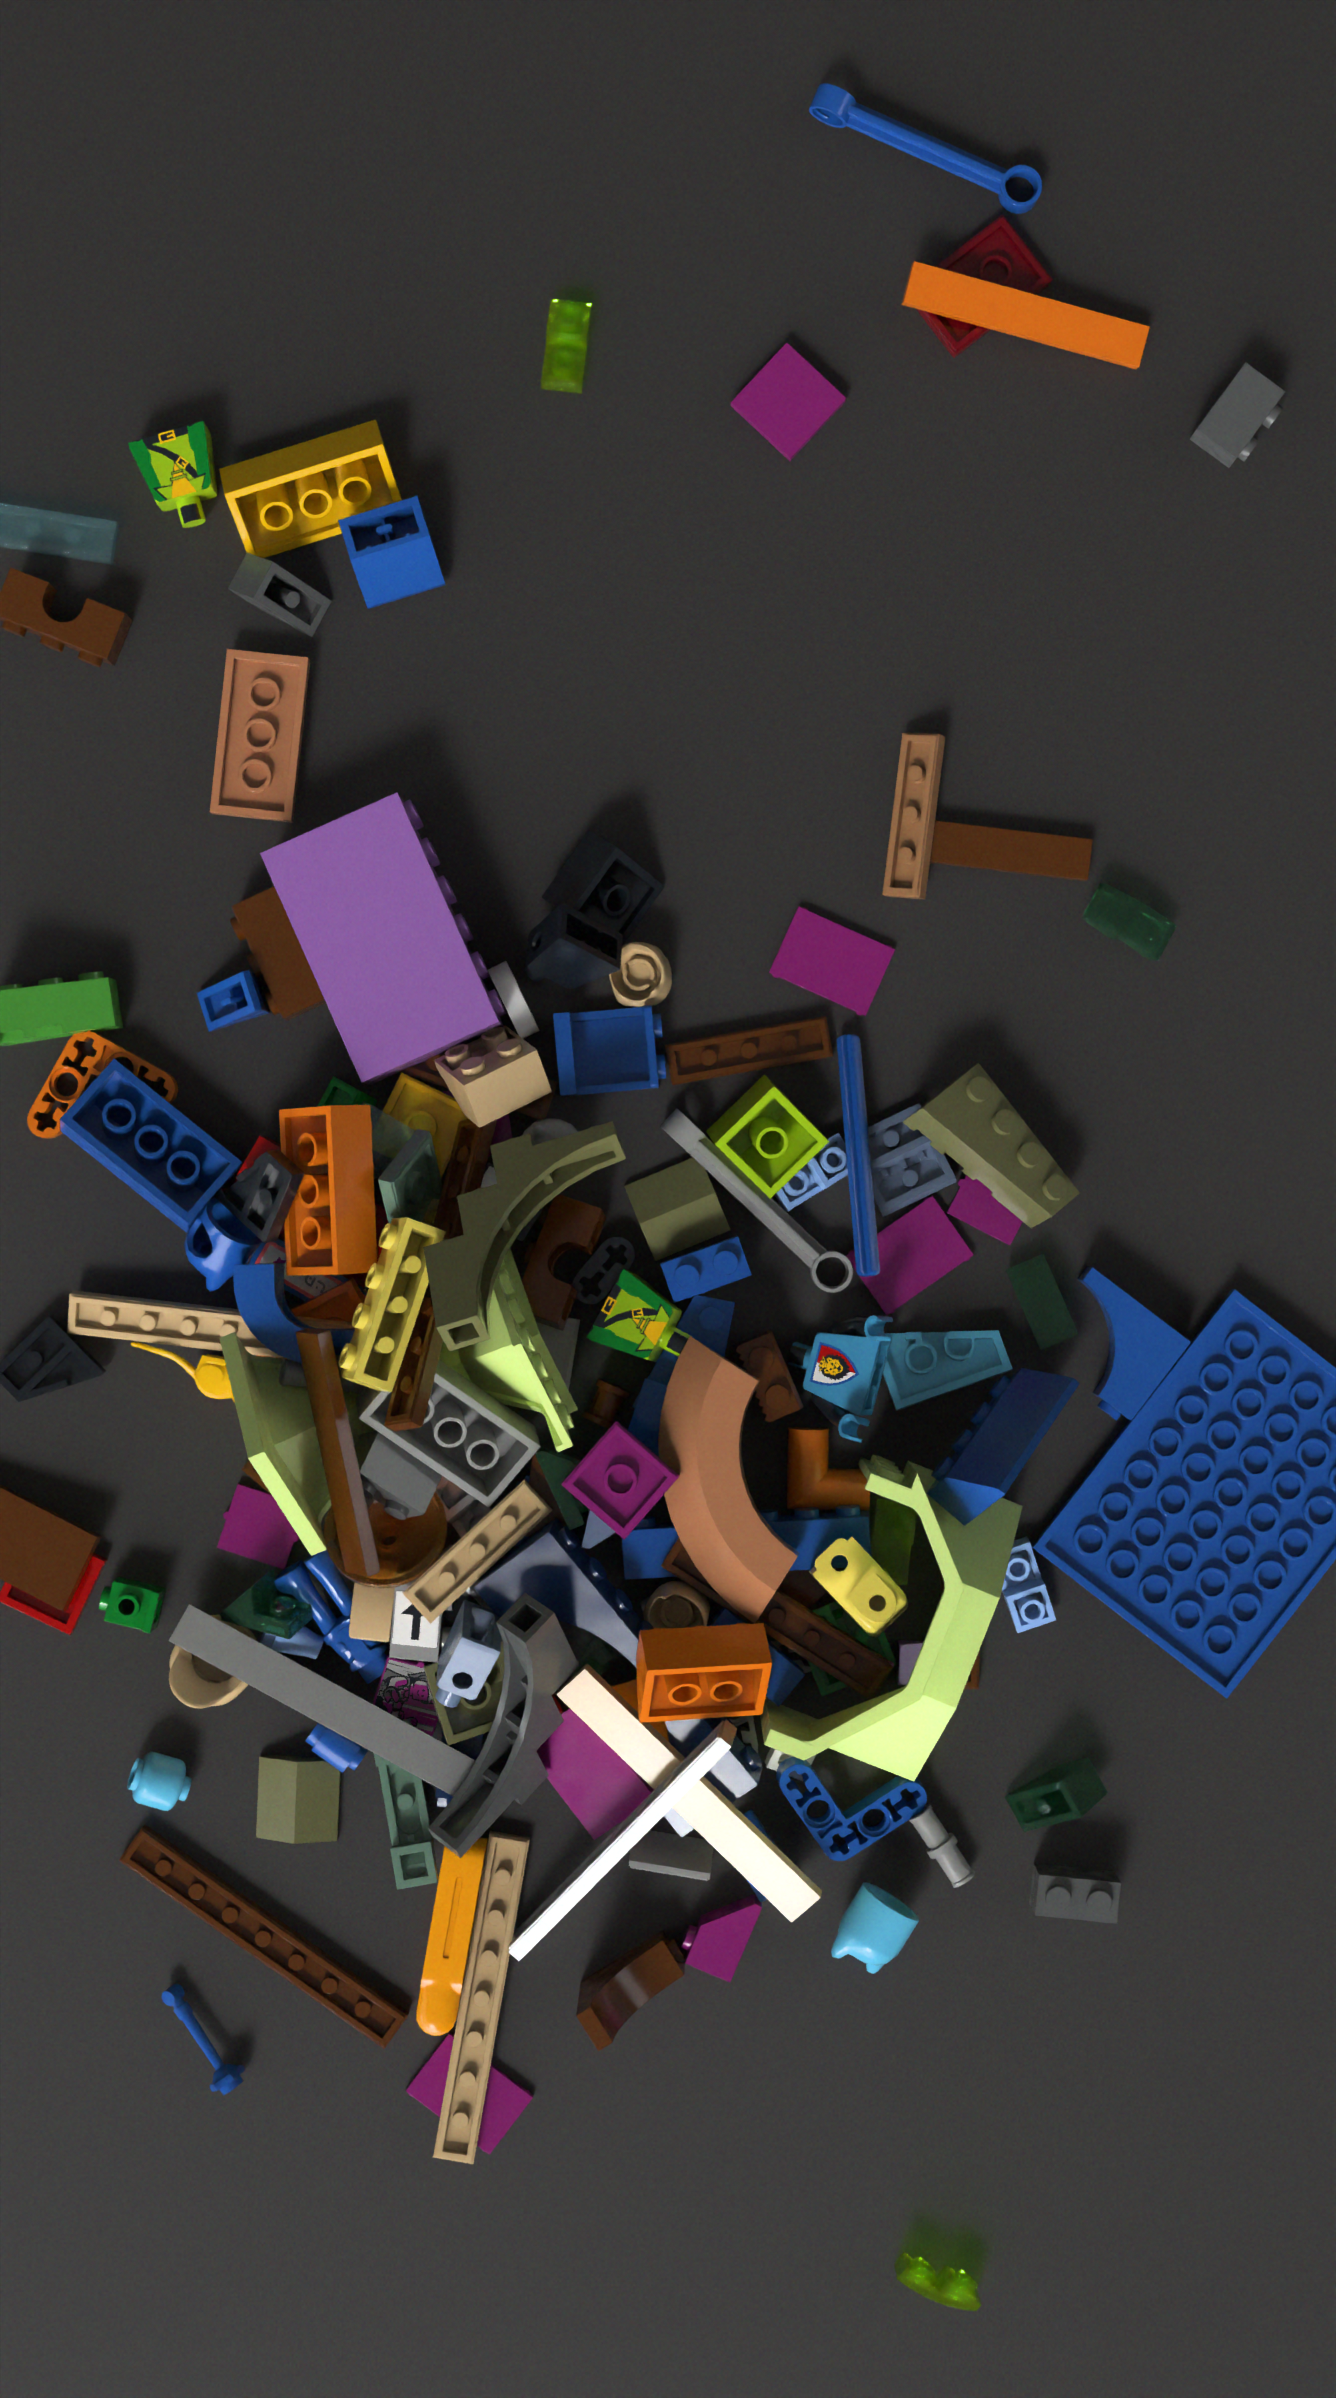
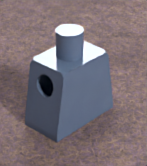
M467 1600L463 1601L438 1659L436 1685L439 1688L435 1698L442 1705L455 1708L462 1697L475 1700L501 1652V1635L496 1623L499 1618L493 1610Z

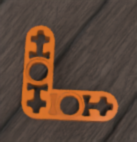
M87 1031L73 1034L28 1113V1127L33 1134L41 1138L48 1139L60 1136L62 1134L60 1118L91 1085L94 1077H98L113 1059L116 1060L120 1057L128 1058L133 1064V1074L139 1079L141 1078L143 1067L149 1069L143 1077L155 1082H159L161 1078L165 1079L163 1087L168 1090L166 1096L161 1097L170 1104L177 1097L178 1084L175 1078L168 1072L98 1033ZM92 1038L94 1040L92 1047L97 1052L94 1057L86 1056L80 1066L88 1068L86 1075H84L79 1069L67 1066L66 1064L69 1059L77 1063L82 1055L81 1049L77 1048L79 1042H88ZM64 1073H71L78 1080L77 1091L71 1096H63L57 1089V1080ZM50 1094L55 1100L68 1103V1107L66 1110L62 1107H57L52 1117L57 1122L56 1127H47L43 1131L41 1129L43 1122L38 1119L40 1113H49L54 1103L47 1102Z

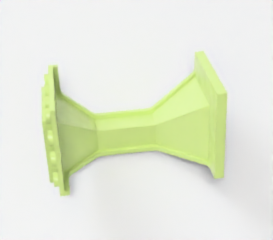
M509 1249L493 1285L489 1309L490 1339L450 1352L443 1341L439 1360L502 1404L542 1413L546 1418L555 1448L560 1452L573 1446L568 1429L574 1427L570 1413L577 1411L578 1408L539 1332L511 1249ZM235 1332L220 1338L248 1459L310 1555L313 1556L325 1551L327 1548L321 1529V1521L332 1504L307 1387L280 1385L279 1368L283 1358L254 1356L245 1349ZM343 1391L355 1445L360 1434L375 1431V1429L358 1418L356 1397L359 1394Z
M873 1454L871 1460L861 1457L858 1463L867 1479L864 1489L909 1506L919 1514L944 1579L943 1594L906 1686L819 1720L783 1705L778 1707L774 1702L765 1699L763 1714L760 1715L764 1745L801 1760H806L830 1748L915 1781L957 1708L1000 1599L1023 1506L1000 1498L964 1526L926 1494L936 1480L931 1476L933 1470L907 1461L905 1469L901 1473L902 1471L898 1470L894 1462Z

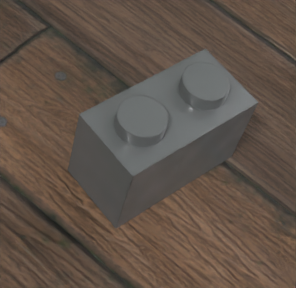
M1245 362L1198 426L1190 440L1228 468H1230L1237 457L1244 462L1259 442L1253 435L1261 424L1269 429L1283 410L1278 401L1286 391Z
M378 1431L360 1434L354 1446L365 1498H373L384 1505L383 1510L388 1515L397 1519L405 1520L409 1517L424 1515L442 1475Z
M1033 1863L1029 1904L1036 1916L1117 1924L1121 1882L1114 1871Z

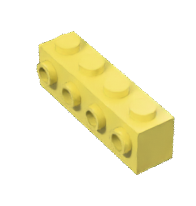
M408 1217L392 1218L391 1224L387 1223L379 1239V1246L382 1247L380 1257L377 1263L372 1264L366 1277L365 1285L369 1289L365 1301L357 1306L353 1315L352 1326L355 1327L353 1337L350 1343L345 1344L339 1357L338 1365L342 1368L340 1378L378 1391H393L429 1283L423 1247L442 1241L446 1231Z

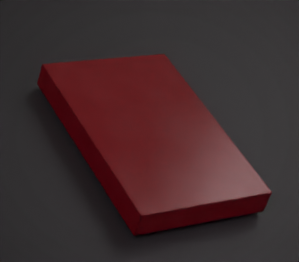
M1001 215L935 266L1035 295L1049 286L1053 280L1004 215ZM916 309L953 358L991 330Z

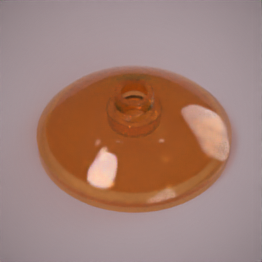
M436 1492L424 1515L409 1517L405 1520L388 1515L383 1510L384 1505L381 1503H372L368 1509L380 1572L369 1577L345 1571L331 1505L325 1520L324 1540L328 1554L336 1568L353 1582L372 1588L397 1587L420 1577L438 1559L447 1538V1517L444 1506ZM387 1537H397L393 1544H384V1540Z

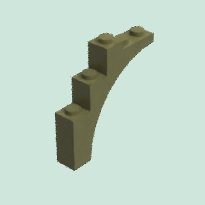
M613 1121L592 1126L589 1129L560 1138H553L535 1145L529 1133L490 1146L497 1184L478 1188L457 1196L464 1235L423 1247L436 1328L449 1352L490 1339L489 1309L494 1282L508 1250L520 1231L537 1212L570 1185L599 1169L626 1159L623 1144Z

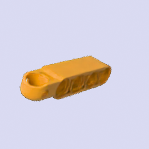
M480 1837L461 1858L444 1846L416 2010V2020L419 2027L425 2033L432 2036H441L448 2033L454 2027L457 2019L488 1838Z

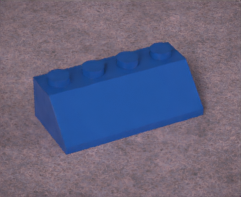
M115 1059L109 1063L60 1118V1130L186 1233L207 1202L215 1197L219 1190L227 1186L242 1164V1161Z
M1021 1368L1010 1378L1003 1375L988 1393L993 1397L988 1404L985 1401L971 1416L970 1421L974 1426L970 1431L965 1429L951 1445L950 1448L955 1451L951 1459L946 1456L932 1472L931 1476L936 1480L926 1494L964 1526L1006 1494L1080 1383L1072 1377Z

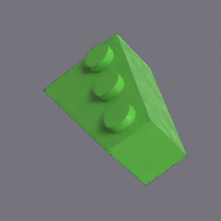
M100 971L79 974V981L63 983V978H50L39 980V986L23 987L22 984L0 986V1046L68 1037L87 1031L101 1032L123 1028L116 980L109 977L104 978L103 972Z

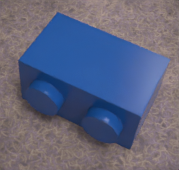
M738 1236L660 1263L674 1303L752 1275Z

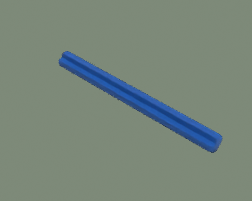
M847 1034L839 1036L836 1041L856 1273L862 1277H869L880 1273L861 1043L857 1035Z

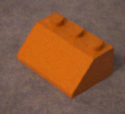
M737 1623L720 1626L698 1625L687 1628L640 1630L636 1654L639 1723L762 1715L772 1668V1659L764 1623Z

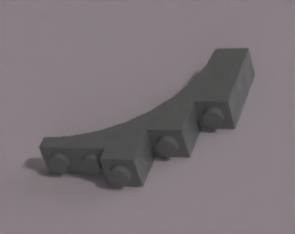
M524 1593L496 1622L503 1641L505 1667L498 1708L485 1744L467 1778L449 1804L428 1828L436 1840L460 1858L514 1800L522 1805L549 1776L537 1753V1749L563 1723L564 1720L552 1695L579 1667L555 1613L527 1593Z

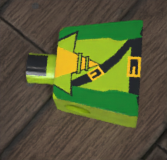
M204 421L128 442L132 455L159 508L163 512L177 509L183 528L195 527L205 523L206 518L201 501L216 497L218 492L212 438Z
M623 1269L586 1338L656 1362L663 1349L679 1357L691 1335L676 1328L683 1312L640 1276Z

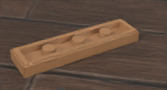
M902 733L882 893L884 896L925 900L945 745V736L941 734Z

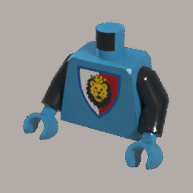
M857 1315L833 1323L829 1327L828 1332H817L813 1346L794 1342L788 1355V1365L806 1370L803 1388L812 1393V1402L832 1424L838 1427L839 1434L843 1438L862 1442V1438H859L857 1435V1429L860 1424L864 1426H869L870 1424L868 1419L856 1415L864 1416L872 1415L892 1338L884 1334V1325L886 1322H893L892 1317Z

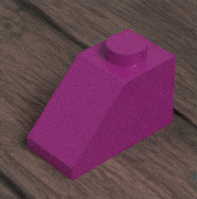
M753 1894L700 1916L696 1927L689 1925L680 1948L686 1950L685 1964L731 1982L762 1910V1902L759 1901L757 1896Z

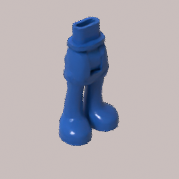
M333 1538L325 1543L327 1550L313 1556L309 1554L305 1558L304 1563L302 1560L295 1562L276 1575L272 1582L280 1592L293 1595L305 1607L324 1634L323 1641L326 1645L331 1646L340 1657L350 1664L351 1672L358 1670L366 1684L382 1675L387 1658L385 1651L388 1647L380 1641L352 1639L349 1637L353 1593L338 1569L337 1563L342 1552L339 1542L336 1538ZM307 1568L326 1589L343 1614L342 1616L336 1618L313 1585Z

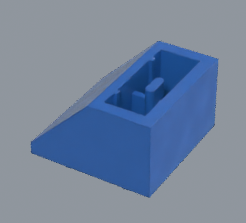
M418 496L338 520L368 609L446 585Z

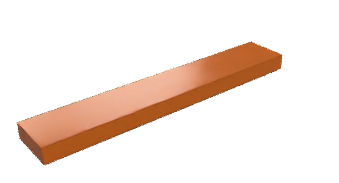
M916 261L911 264L901 304L1132 369H1137L1140 366L1150 326Z

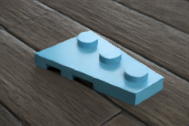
M999 1330L884 1333L892 1338L883 1376L896 1411L1012 1371L1013 1369Z

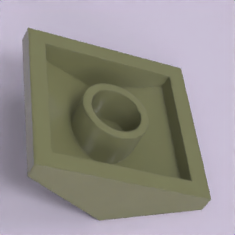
M694 1158L624 1186L655 1261L730 1230L706 1169Z
M502 1640L499 1657L477 1698L469 1700L462 1697L455 1708L444 1706L435 1698L439 1688L436 1685L438 1663L434 1662L423 1666L433 1705L448 1746L490 1731L495 1719L503 1685L505 1664Z
M260 1755L256 1838L291 1844L338 1841L341 1772L321 1757Z

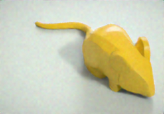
M131 1342V1345L162 1355L177 1362L195 1379L198 1389L205 1396L215 1399L232 1398L235 1403L224 1356L202 1355L197 1368H195L186 1359L172 1351L139 1342Z

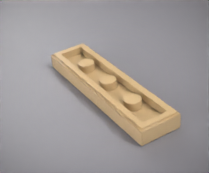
M524 1479L404 1590L403 1595L431 1624L552 1511V1508Z

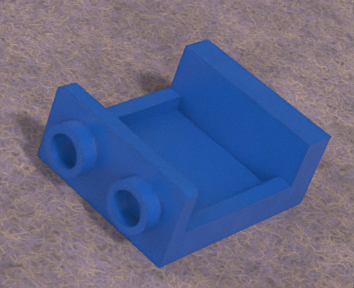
M652 1005L580 1013H553L560 1096L659 1088L658 1079H666L664 1054L656 1055L655 1038H663L661 1013L652 1014Z

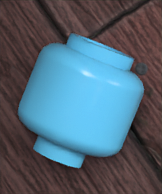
M151 1751L143 1759L137 1758L129 1775L127 1789L132 1790L133 1799L137 1803L168 1811L174 1807L178 1800L185 1801L190 1790L192 1778L186 1776V1766L182 1760Z

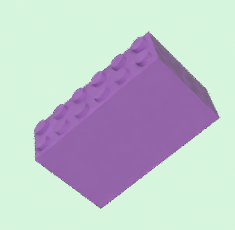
M398 792L260 853L361 1083L372 1085L408 1067L426 1061L455 1045L464 1044L476 1039L487 1031L503 1027L504 1025L500 1017L507 1014L498 992L495 989L491 991L487 989L484 979L490 977V974L481 954L478 951L472 953L467 942L474 938L465 918L461 913L455 915L452 910L451 904L456 903L457 899L448 880L444 875L437 876L434 867L440 865V861L434 847L427 837L421 839L417 831L424 827L419 813L411 799L404 801Z

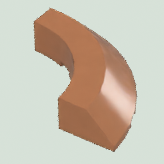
M690 1336L676 1361L667 1385L661 1410L658 1436L659 1458L679 1474V1478L666 1491L664 1497L670 1518L680 1541L696 1568L725 1601L750 1621L756 1623L799 1555L797 1550L788 1545L774 1532L760 1514L751 1497L744 1474L741 1457L743 1424L752 1395L760 1380Z

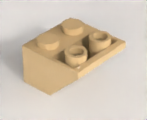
M506 1025L487 1031L480 1038L468 1044L455 1045L449 1048L445 1055L434 1060L436 1068L462 1112L479 1128L552 1092L537 1049Z

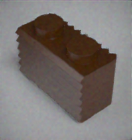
M771 1330L736 1344L735 1351L739 1353L738 1359L742 1360L741 1366L745 1368V1371L760 1380L753 1394L755 1398H758L757 1404L761 1406L760 1411L764 1413L763 1418L765 1421L772 1422L804 1408Z

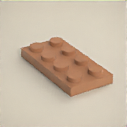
M227 649L210 804L211 814L293 823L310 670V659L308 657Z

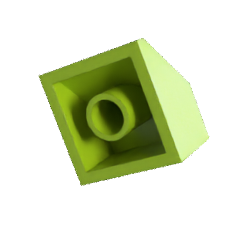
M765 1074L706 1131L714 1144L770 1199L829 1143L828 1139Z

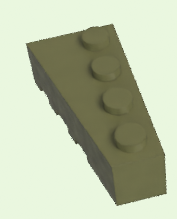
M979 1063L956 1078L903 1121L911 1130L915 1131L917 1129L930 1139V1145L940 1154L946 1153L963 1167L961 1171L973 1181L978 1179L989 1188L992 1197L1030 1228L1053 1217L1080 1194Z

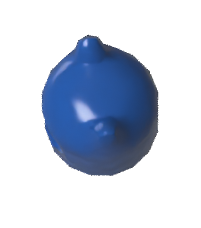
M213 1197L207 1202L188 1229L184 1248L188 1261L206 1277V1288L211 1292L219 1289L233 1276V1265L246 1264L262 1243V1240Z

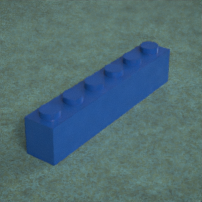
M860 1505L837 1506L834 1513H819L818 1507H802L794 1509L795 1515L778 1516V1510L775 1509L759 1510L774 1532L799 1552L789 1571L811 1570L813 1567L815 1568V1560L839 1538L848 1541L853 1537L872 1557L869 1511H860ZM645 1516L625 1540L622 1538L625 1579L677 1577L661 1567L679 1538L672 1521L656 1522L654 1516ZM838 1555L833 1558L831 1564L833 1568H846L848 1561L844 1556Z

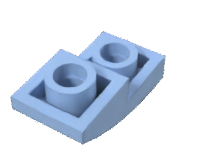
M839 1133L828 1138L829 1143L774 1195L786 1212L848 1175L846 1146Z
M1027 1536L1015 1540L1013 1543L1002 1587V1592L1017 1633L1056 1621L1046 1586L1041 1578Z

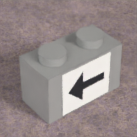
M402 1569L396 1575L389 1658L438 1663L441 1651L452 1627L446 1626L447 1610H454L455 1601L430 1624L403 1595V1591L424 1573L423 1571Z

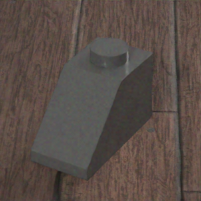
M250 553L245 555L228 587L229 590L258 609L313 637L331 603V600L276 563Z

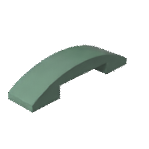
M409 1718V1719H403V1720H402V1721H404V1722H406V1723L412 1725L410 1718ZM374 1753L375 1764L379 1769L392 1844L390 1851L397 1890L438 1883L434 1840L428 1830L431 1820L424 1780Z

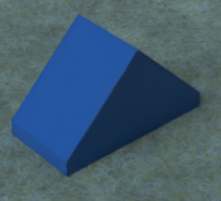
M250 970L240 972L197 992L209 1032L270 1013L260 980Z

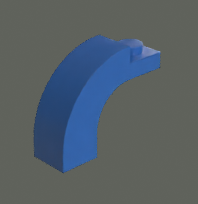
M284 1263L233 1265L234 1293L240 1314L252 1334L274 1353L302 1363L296 1332L306 1328L330 1330L336 1355H340L345 1344L351 1342L355 1328H315L305 1324L293 1314L285 1298Z

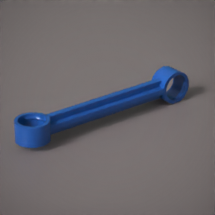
M823 83L817 88L809 107V112L817 120L836 128L847 126L998 194L1003 208L1011 213H1026L1035 206L1042 191V180L1038 172L1032 167L1017 165L1007 170L856 102L850 93L840 87ZM1014 177L1027 179L1033 186V197L1026 202L1013 200L1006 192V182Z

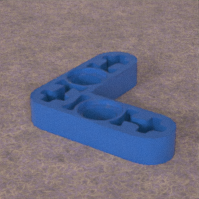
M789 1757L779 1764L776 1771V1778L783 1794L823 1852L835 1861H845L917 1815L924 1809L927 1803V1794L917 1777L915 1781H911L897 1776L845 1811H842L807 1760ZM793 1771H796L799 1775L801 1774L808 1789L803 1794L798 1785L793 1780H790L789 1774ZM906 1788L909 1792H912L914 1797L909 1802L902 1798L900 1793ZM887 1799L890 1800L896 1810L893 1814H891L887 1804L884 1802ZM815 1800H823L828 1803L827 1812L819 1818H813L807 1814L809 1804ZM879 1809L884 1812V1817L878 1825L867 1826L862 1823V1818L868 1810ZM855 1821L861 1833L859 1836L856 1835L854 1829L852 1830L850 1823ZM837 1833L845 1839L846 1843L842 1846L833 1842L832 1837Z

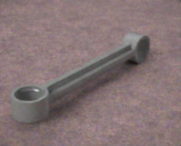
M676 1108L660 1125L668 1135L810 1268L811 1278L820 1289L834 1293L843 1290L849 1285L853 1275V1268L849 1259L837 1251H827L772 1198L770 1199L682 1112ZM828 1257L839 1258L844 1263L846 1269L842 1283L834 1287L820 1283L816 1274L818 1263Z

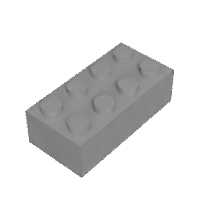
M441 1360L438 1361L423 1427L393 1431L384 1426L392 1392L378 1391L365 1386L356 1397L358 1418L487 1507L493 1504L541 1447L534 1425Z

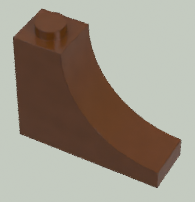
M662 1930L580 1981L576 2016L598 2052L613 2043L619 2029L638 2009L663 1989L685 1975V1964L683 1961H685L686 1954L680 1948L681 1945L675 1937L669 1940Z

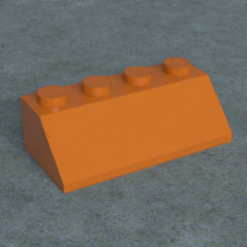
M330 1105L279 1110L281 1152L304 1172L284 1222L286 1276L368 1273L372 1264L377 1263L378 1256L372 1153L373 1126L370 1105Z

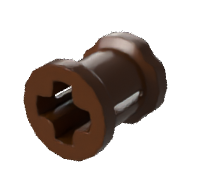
M598 1378L596 1382L598 1389L589 1409H584L581 1416L609 1429L615 1422L614 1420L623 1400L629 1398L631 1392L607 1380Z

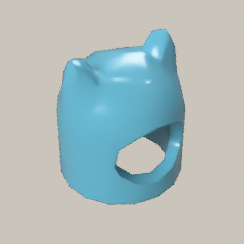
M863 1882L841 1918L838 1934L832 1945V1957L839 1959L847 1954L852 1955L866 1963L868 1972L875 1974L884 1964H887L899 1954L919 1922V1917L895 1896L873 1884Z

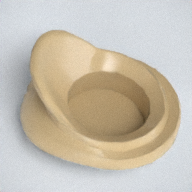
M210 1615L256 1640L252 1631L238 1619L227 1615ZM174 1646L169 1661V1684L173 1694L185 1705L198 1709L224 1705L236 1698L248 1686L245 1682L181 1647Z

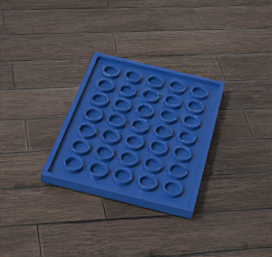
M1235 1289L1229 1291L1135 1417L1126 1423L1031 1545L1037 1552L1226 1699L1336 1560V1368Z

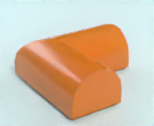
M788 1427L787 1510L802 1507L835 1510V1507L841 1505H860V1511H869L870 1491L864 1489L867 1479L861 1469L828 1468L829 1428Z

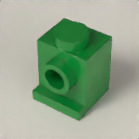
M118 1577L113 1581L112 1587L105 1586L101 1594L99 1609L106 1611L104 1621L139 1629L150 1634L158 1626L166 1588ZM123 1599L133 1601L135 1609L132 1613L123 1610Z

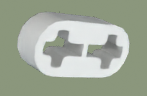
M507 961L488 969L518 1035L524 1039L540 1031Z

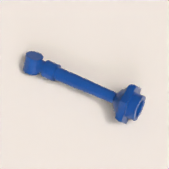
M173 1984L162 1993V2000L166 2005L174 2007L173 2011L178 2019L183 2021L216 2071L210 2084L211 2091L220 2090L225 2095L244 2081L240 2074L245 2071L243 2065L223 2063L193 2015V2009L188 2001H184L185 1992L183 1987L179 1984Z

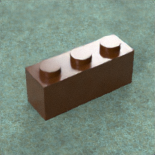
M275 886L232 905L235 917L230 919L231 925L240 941L246 939L253 954L247 956L248 962L257 978L263 976L270 991L264 993V996L274 1016L280 1013L283 1019L289 1021L325 1004L326 1001Z

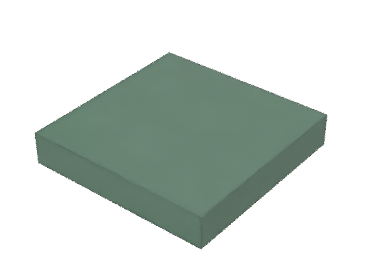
M417 1129L378 1178L387 1220L390 1224L392 1218L404 1217L424 1223L440 1201L443 1185L430 1131Z

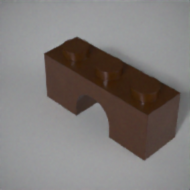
M10 567L0 592V620L3 621L1 628L21 637H25L27 631L41 637L40 644L58 652H63L64 647L78 651L77 658L90 665L100 668L102 662L115 666L132 624V620L126 613L87 598L81 613L75 619L69 622L55 621L52 616L51 607L57 590L49 582Z
M560 1194L553 1198L552 1203L548 1202L543 1208L539 1219V1225L543 1227L538 1240H532L527 1248L524 1263L528 1264L523 1279H521L536 1322L561 1331L564 1330L578 1293L572 1285L561 1282L554 1277V1264L560 1255L571 1250L593 1255L606 1220V1216L601 1208Z

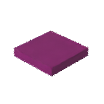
M786 343L731 401V407L784 457L791 461L843 406L847 398Z
M616 1420L561 1485L625 1540L679 1478V1474Z

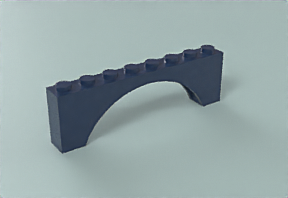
M557 1517L498 1560L477 1580L474 1589L499 1619L524 1593H527L553 1611L558 1621L567 1622L597 1635L615 1647L635 1667L640 1630L654 1629L648 1621H642L637 1616L626 1593L621 1589L616 1590L606 1578V1571L602 1564L596 1558H590L585 1553L574 1530L567 1525L563 1526ZM728 1717L665 1721L669 1743L685 1758L722 1721L727 1719L732 1725L733 1723ZM735 1734L732 1747L706 1772L704 1777L733 1803L759 1784L763 1768L762 1762L757 1752L751 1746H745ZM673 1807L664 1815L681 1837L694 1829Z

